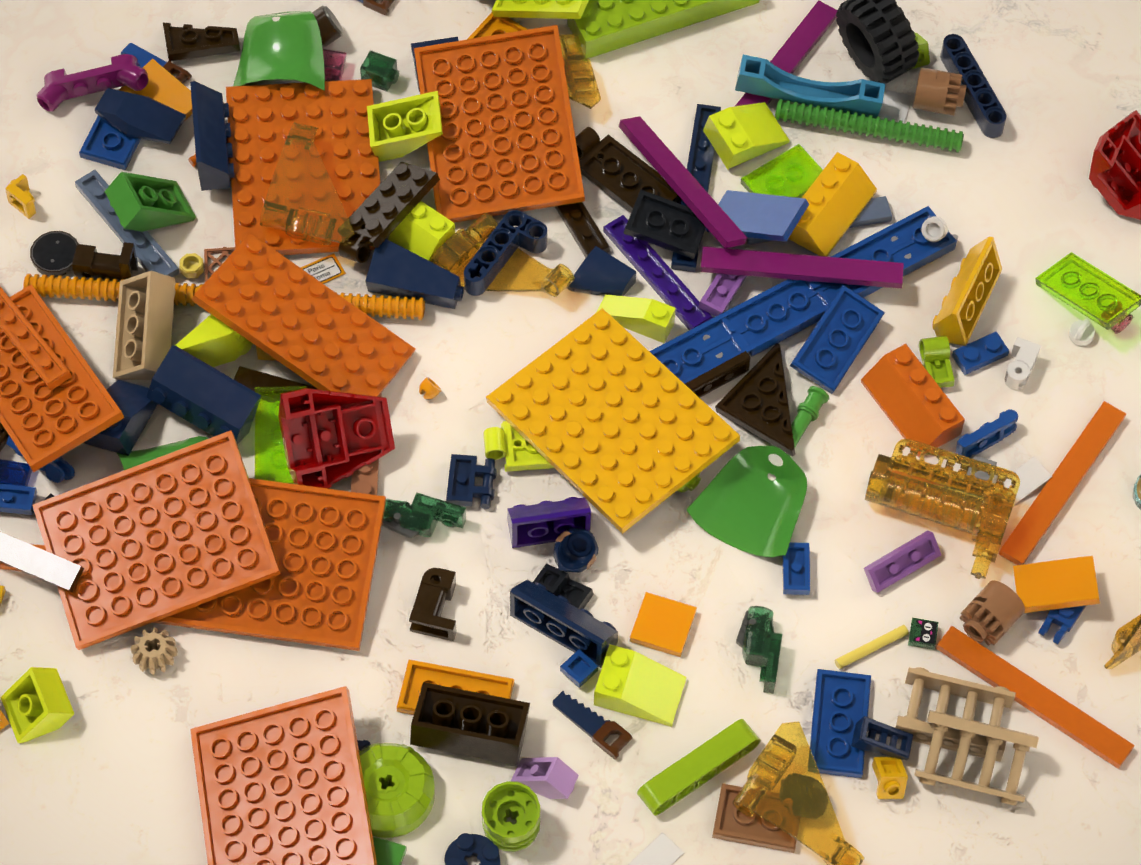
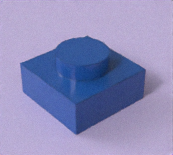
M578 649L560 666V671L580 688L598 671V665Z

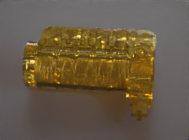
M901 439L895 445L892 457L882 454L878 455L868 484L865 500L973 534L971 541H975L976 544L972 556H975V560L970 574L974 575L977 579H985L990 563H995L1020 486V479L1016 473L911 439ZM905 447L910 448L911 452L907 456L902 455V450H904ZM918 451L921 452L919 460L916 459ZM933 455L938 458L939 462L933 465L925 462L924 457ZM944 459L947 460L945 468L941 467ZM955 463L961 464V469L958 472L953 471ZM969 467L972 468L970 476L967 475ZM980 470L987 472L989 479L987 481L975 477V473ZM994 475L998 476L996 484L992 483ZM1006 479L1011 480L1012 485L1009 488L1004 487L1003 482Z

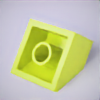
M420 201L393 230L388 240L434 263L456 240L455 223Z
M31 667L0 697L17 743H24L58 730L74 715L57 668Z

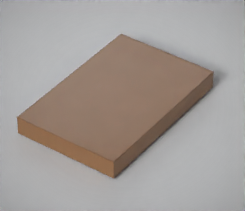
M722 783L712 838L795 853L801 817L791 816L789 808H784L777 793Z

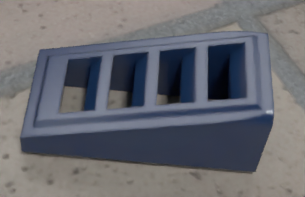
M864 716L855 725L851 746L860 750L907 761L910 756L913 734ZM876 734H879L878 741L875 740ZM887 737H891L889 745L886 744ZM898 739L902 740L900 749L896 748Z

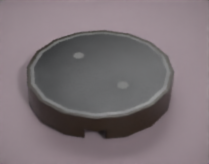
M50 231L42 234L34 241L30 248V258L33 266L37 268L38 272L49 277L50 275L55 277L63 276L71 269L73 271L72 262L78 244L77 239L70 233L63 231Z

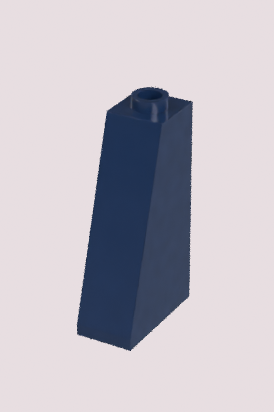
M387 239L378 248L375 247L365 280L368 292L393 297L400 296L403 299L404 296L408 297V299L415 297L416 300L423 297L427 304L451 309L456 308L457 301H462L464 287L461 286L459 276Z

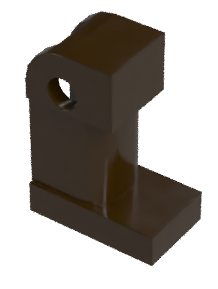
M127 242L123 243L121 255L99 253L96 246L77 244L72 262L74 275L79 279L86 277L87 280L93 277L94 280L101 278L102 281H105L106 278H109L110 281L117 279L120 282L121 279L133 277L132 270L138 271L139 268L134 243Z
M431 568L424 573L409 618V622H412L410 626L411 632L454 642L457 633L456 620L443 618L441 614L445 601H451L455 590V571Z

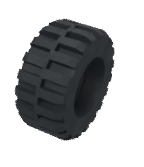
M846 0L840 4L836 13L839 34L842 36V42L847 48L848 54L866 77H869L871 81L885 84L915 67L919 58L918 42L915 40L916 36L911 29L909 20L906 19L903 10L897 5L895 0Z

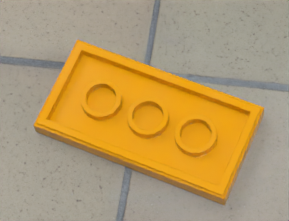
M408 660L397 704V712L414 715L423 682L511 699L514 679Z

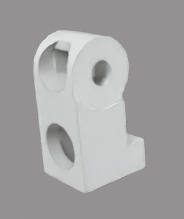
M1020 337L1016 338L1011 356L1016 358L1015 361L1009 364L1005 375V384L1009 388L1020 390L1025 387L1038 358L1041 345Z

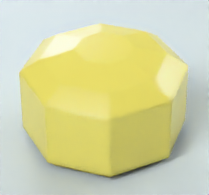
M196 253L185 254L180 259V273L187 279L198 278L204 272L203 258Z

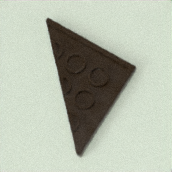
M776 343L715 408L717 413L775 447L780 448L787 454L794 456L795 447L780 344Z

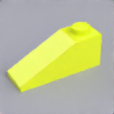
M605 295L597 310L598 312L603 308L622 327L665 343L675 323L676 308L654 299Z

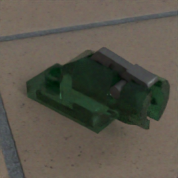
M416 492L411 505L407 501L387 498L382 526L411 539L416 535L432 537L438 521L442 522L445 526L462 529L466 522V507Z
M750 606L745 613L736 643L742 648L745 664L761 667L759 682H764L763 692L774 694L782 634L774 633V612L762 606Z

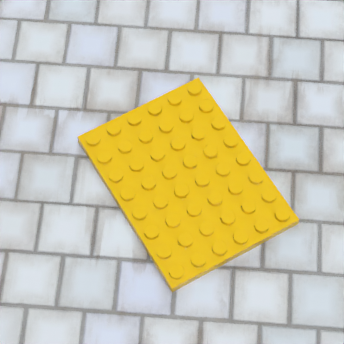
M603 308L486 396L487 403L622 534L740 441V435Z

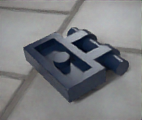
M451 454L446 505L472 507L474 497L481 499V508L489 509L495 494L493 489V480L497 476L495 460L487 458L485 459V466L477 465V456ZM476 477L483 478L482 486H475Z

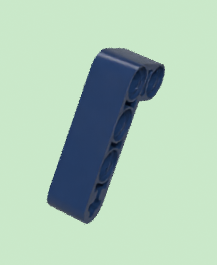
M509 211L465 267V291L473 296L483 294L518 247L531 253H541L546 250V225L521 211Z

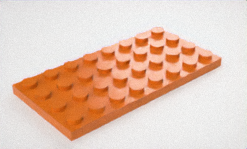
M251 233L199 288L192 298L194 303L318 390L379 397L416 350V348Z
M31 284L9 298L72 375L70 379L50 391L0 329V423L32 471L35 472L125 417Z

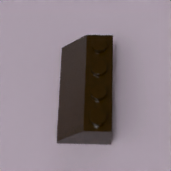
M423 682L411 723L410 745L518 766L530 703Z

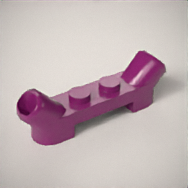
M130 54L111 57V65L69 75L66 74L64 68L51 71L44 77L45 86L37 93V101L43 109L53 112L64 100L106 91L107 88L114 89L127 86L135 91H141L148 84V73L145 69L138 66V59Z

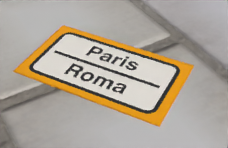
M334 253L301 267V269L321 283H326L346 274Z

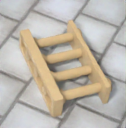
M909 667L905 684L913 685L908 711L904 717L898 715L895 728L913 734L912 741L931 744L934 731L931 728L932 723L920 721L917 718L924 688L939 691L936 711L945 714L950 694L965 697L966 702L962 718L970 720L974 718L977 701L993 704L989 724L1000 727L1003 708L1012 707L1016 692L1009 691V689L1001 686L991 687L931 673L921 667ZM948 728V732L945 731L941 748L958 751L961 738L959 729ZM976 734L975 738L971 740L968 754L985 758L988 745L986 741L987 736ZM1004 740L1002 745L998 747L995 761L1001 762L1006 745Z
M929 710L927 722L932 723L931 728L934 731L925 769L915 770V776L920 777L919 782L935 786L936 781L999 796L1002 803L1015 806L1017 801L1024 803L1025 796L1017 794L1018 784L1026 751L1029 752L1030 747L1037 748L1038 736ZM949 727L959 729V735H961L951 777L935 773L945 731L948 732ZM976 734L987 736L986 741L988 742L978 784L962 780L971 740L975 738ZM1003 740L1014 743L1013 748H1015L1006 791L989 787L998 747L1002 745Z

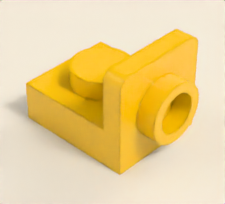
M22 174L17 179L12 180L5 190L8 203L30 219L36 214L35 199L28 192L30 188L27 177Z
M874 757L872 767L878 780L877 798L903 799L908 775L902 760L893 757Z

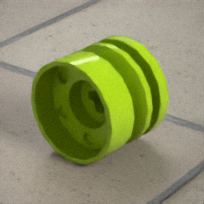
M507 781L497 784L487 792L482 802V827L485 836L499 849L512 852L525 849L535 841L540 831V804L537 795L530 787L520 782ZM510 817L512 820H516V823L507 822V818Z

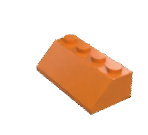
M907 344L885 354L861 379L863 386L918 458L961 435L965 421L964 417Z

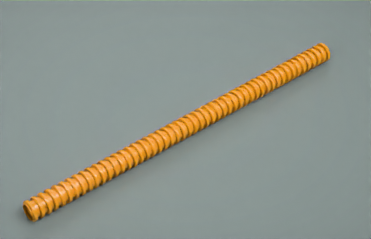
M27 274L24 278L23 289L32 284L37 293L41 294L42 297L49 295L50 298H53L56 295L57 298L64 296L66 299H69L72 296L73 299L80 297L82 300L88 297L89 300L96 298L98 301L104 298V301L112 299L114 302L119 299L120 282L117 279L110 281L109 278H106L105 281H102L101 278L94 280L93 277H90L87 280L86 277L79 279L77 276L71 279L70 276L63 278L61 275L55 278L54 275L47 277L44 274L42 277L39 274L34 276ZM176 283L174 304L179 305V303H182L183 306H186L189 303L191 306H195L196 303L192 301L193 295L203 284L199 286L191 284V286H188L187 283L183 285ZM341 293L340 295L367 315H371V317L379 315L380 318H383V315H386L387 318L395 316V319H398L399 316H402L403 319L410 317L411 320H414L415 317H418L419 320L424 318L425 300L423 297L416 300L415 297L408 299L406 296H404V299H400V296L392 298L390 295L388 298H384V295H380V297L376 295L369 297L368 294L353 296L352 293H349V295Z

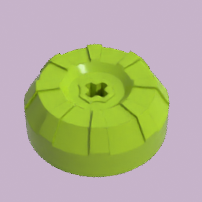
M376 743L367 746L359 754L372 835L381 838H393L408 834L419 827L432 810L435 799V785L431 767L418 752L404 744Z

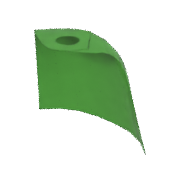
M775 446L747 447L738 452L721 469L686 510L693 520L708 534L734 548L756 556L772 558L783 556L787 553L807 491V478L796 462L780 448ZM770 454L778 455L782 458L783 465H773L769 461L768 456ZM768 474H773L776 476V479L773 481L768 479Z

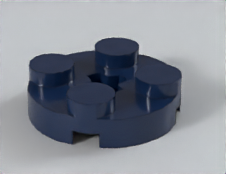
M463 833L459 835L447 848L444 858L445 865H468L466 859L472 856L477 857V861L480 862L479 865H500L498 847L487 837L478 834Z

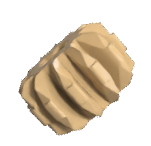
M154 627L152 633L148 634V631L144 629L142 632L143 637L135 636V645L131 646L133 662L135 665L139 664L142 672L148 668L153 675L158 668L165 672V664L173 666V657L177 656L178 653L177 648L174 647L176 645L175 639L169 637L166 630L159 633L158 629Z

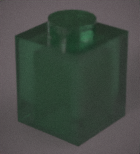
M370 50L360 67L361 80L372 79V87L388 92L390 86L395 84L399 77L397 60Z

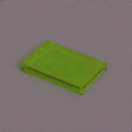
M798 144L742 177L741 184L750 193L802 198L823 169Z

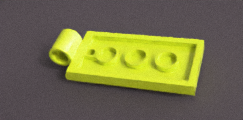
M507 421L501 423V428L490 427L484 430L485 456L494 460L505 457V472L554 468Z

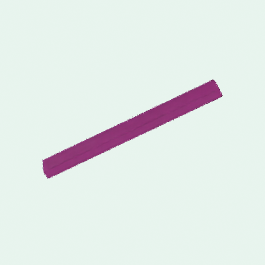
M818 0L770 62L785 72L793 74L837 18V10ZM745 93L735 106L763 102L768 106L773 98Z
M640 116L620 120L618 127L725 249L744 245L747 240L744 233Z
M703 247L701 272L902 289L904 263Z

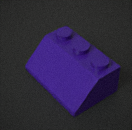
M569 497L562 501H542L535 505L526 506L519 504L512 508H507V522L512 548L556 542L555 540L570 527L585 528L590 531L591 509L586 498Z

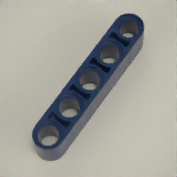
M958 34L947 35L943 40L940 55L941 61L948 72L962 75L960 85L967 86L964 101L982 133L988 138L1000 137L1003 133L1007 117L1004 108L964 39Z

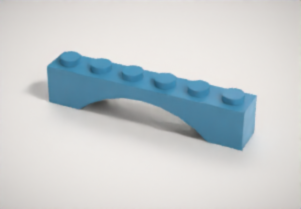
M743 54L735 90L779 100L783 99L784 101L790 100V102H798V104L805 103L808 106L812 104L813 107L818 105L823 109L828 107V110L835 108V111L843 110V113L850 111V114H854V112H857L860 116L863 113L866 117L873 115V118H877L883 104L885 84L865 79L848 82L809 80L785 72L767 59Z

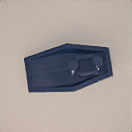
M111 88L106 89L95 107L97 115L127 137L171 144L186 118L185 114L148 96Z

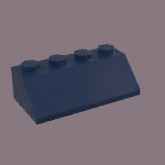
M191 81L196 163L201 191L231 188L230 178H235L234 164L229 163V158H233L232 143H227V138L231 137L230 123L225 121V118L230 117L229 104L223 102L222 93L196 81Z
M173 345L151 380L147 398L212 436L232 430L238 445L250 432L261 395Z
M527 579L513 587L510 591V616L574 653L580 649L600 668L604 663L609 644L616 646L618 643V631L612 624L597 620L586 609L576 608L565 597L555 596L548 592L547 588L540 583H533Z

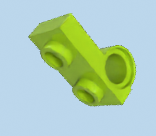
M947 336L920 339L918 347L925 369L940 388L954 386L955 380L949 359L950 345Z

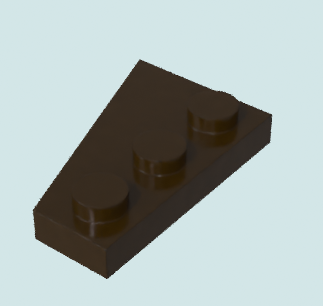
M163 22L170 62L240 51L237 28L207 26L205 29L193 28L191 24H184L183 27H172L171 23Z

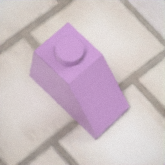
M558 757L522 758L511 782H520L530 787L534 793L549 799H568L574 790V785L579 775Z

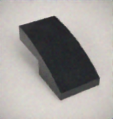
M545 564L533 581V583H540L545 586L548 592L555 596L565 597L571 605L578 609H584L594 595L592 588L571 580L567 572L560 571L549 564Z

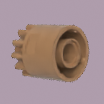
M921 67L913 108L954 116L956 106L963 107L967 87L966 85H960L962 75Z
M992 580L967 605L959 618L965 622L963 627L970 638L980 643L984 640L989 646L991 643L995 645L1025 612V607L1020 597L1010 587L999 581Z

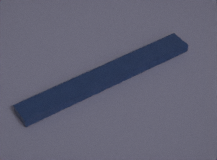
M697 104L687 170L708 193L715 149L703 132L708 117L721 111V107ZM682 200L681 204L687 206L685 202ZM699 247L694 259L673 252L671 269L696 272Z

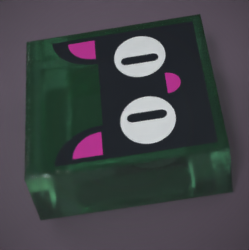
M912 617L908 645L934 650L939 622Z

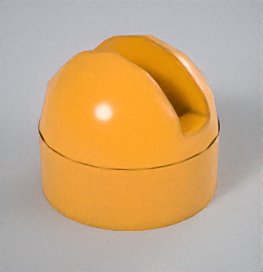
M426 377L419 386V393H425L424 398L428 400L433 399L442 391L429 377Z

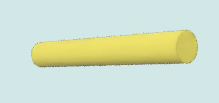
M902 625L835 659L837 668L841 669L908 635V629L905 625Z

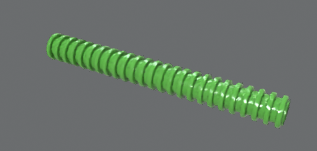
M783 99L778 101L775 113L777 121L783 119V122L791 120V123L796 121L799 125L802 123H806V126L813 124V127L819 125L822 129L828 127V130L836 128V131L841 129L844 133L847 131H851V134L858 132V135L864 133L867 137L869 135H873V138L881 136L880 139L886 137L889 141L896 139V142L903 140V143H907L909 141L912 145L914 143H918V146L926 144V147L931 145L934 149L937 147H941V150L948 148V151L954 149L957 153L961 151L964 137L963 131L956 133L953 129L952 132L948 131V128L940 130V127L934 129L931 125L929 128L925 127V124H922V126H918V123L911 125L908 121L906 124L902 120H899V122H895V119L888 121V118L883 120L880 119V116H877V118H873V115L866 117L863 113L860 116L857 112H854V114H850V111L843 113V110L838 112L835 111V108H832V110H828V107L821 109L818 105L815 108L812 104L809 106H805V103L798 105V102L792 104L790 100L783 102Z

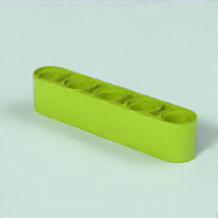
M739 719L647 781L637 791V795L653 815H659L753 751L761 740L744 719Z

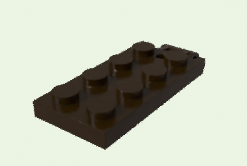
M586 127L575 137L578 156L582 157L579 160L581 174L628 211L632 212L640 190L674 202L680 199L678 194L656 170L609 134L600 141L597 132L591 127Z
M400 162L337 230L339 235L346 237L339 244V255L358 263L366 262L370 256L369 245L378 248L440 180L437 172Z

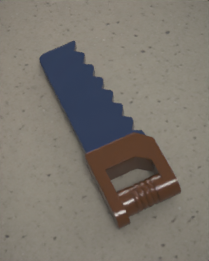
M564 691L552 702L557 710L590 736L593 743L615 760L619 757L618 753L632 739L631 734L617 722L604 721L603 716H598L597 712H591L590 707L585 708L583 703L578 704L577 699H572L571 695H565ZM610 735H619L611 745L605 742Z

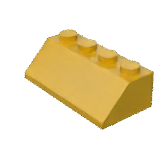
M839 152L834 155L802 196V198L808 201L809 206L788 238L789 240L818 256L827 257L877 192V188L859 163Z
M987 237L970 248L966 258L962 259L957 277H954L948 295L943 298L939 314L933 319L932 327L935 330L936 336H947L949 343L962 346L967 345L1002 272L994 237Z

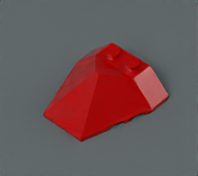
M1135 110L1100 136L1093 152L1089 179L1093 187L1098 189L1107 204L1117 214L1141 220V115Z
M309 388L280 394L278 417L287 467L294 484L329 489L341 479L351 476L356 470L371 464L395 449L387 398Z

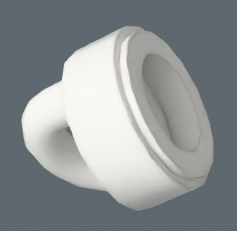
M933 216L924 221L921 231L926 240L937 242L946 236L948 227L944 219Z
M1088 318L1075 321L1069 330L1070 340L1079 346L1090 344L1095 335V328Z

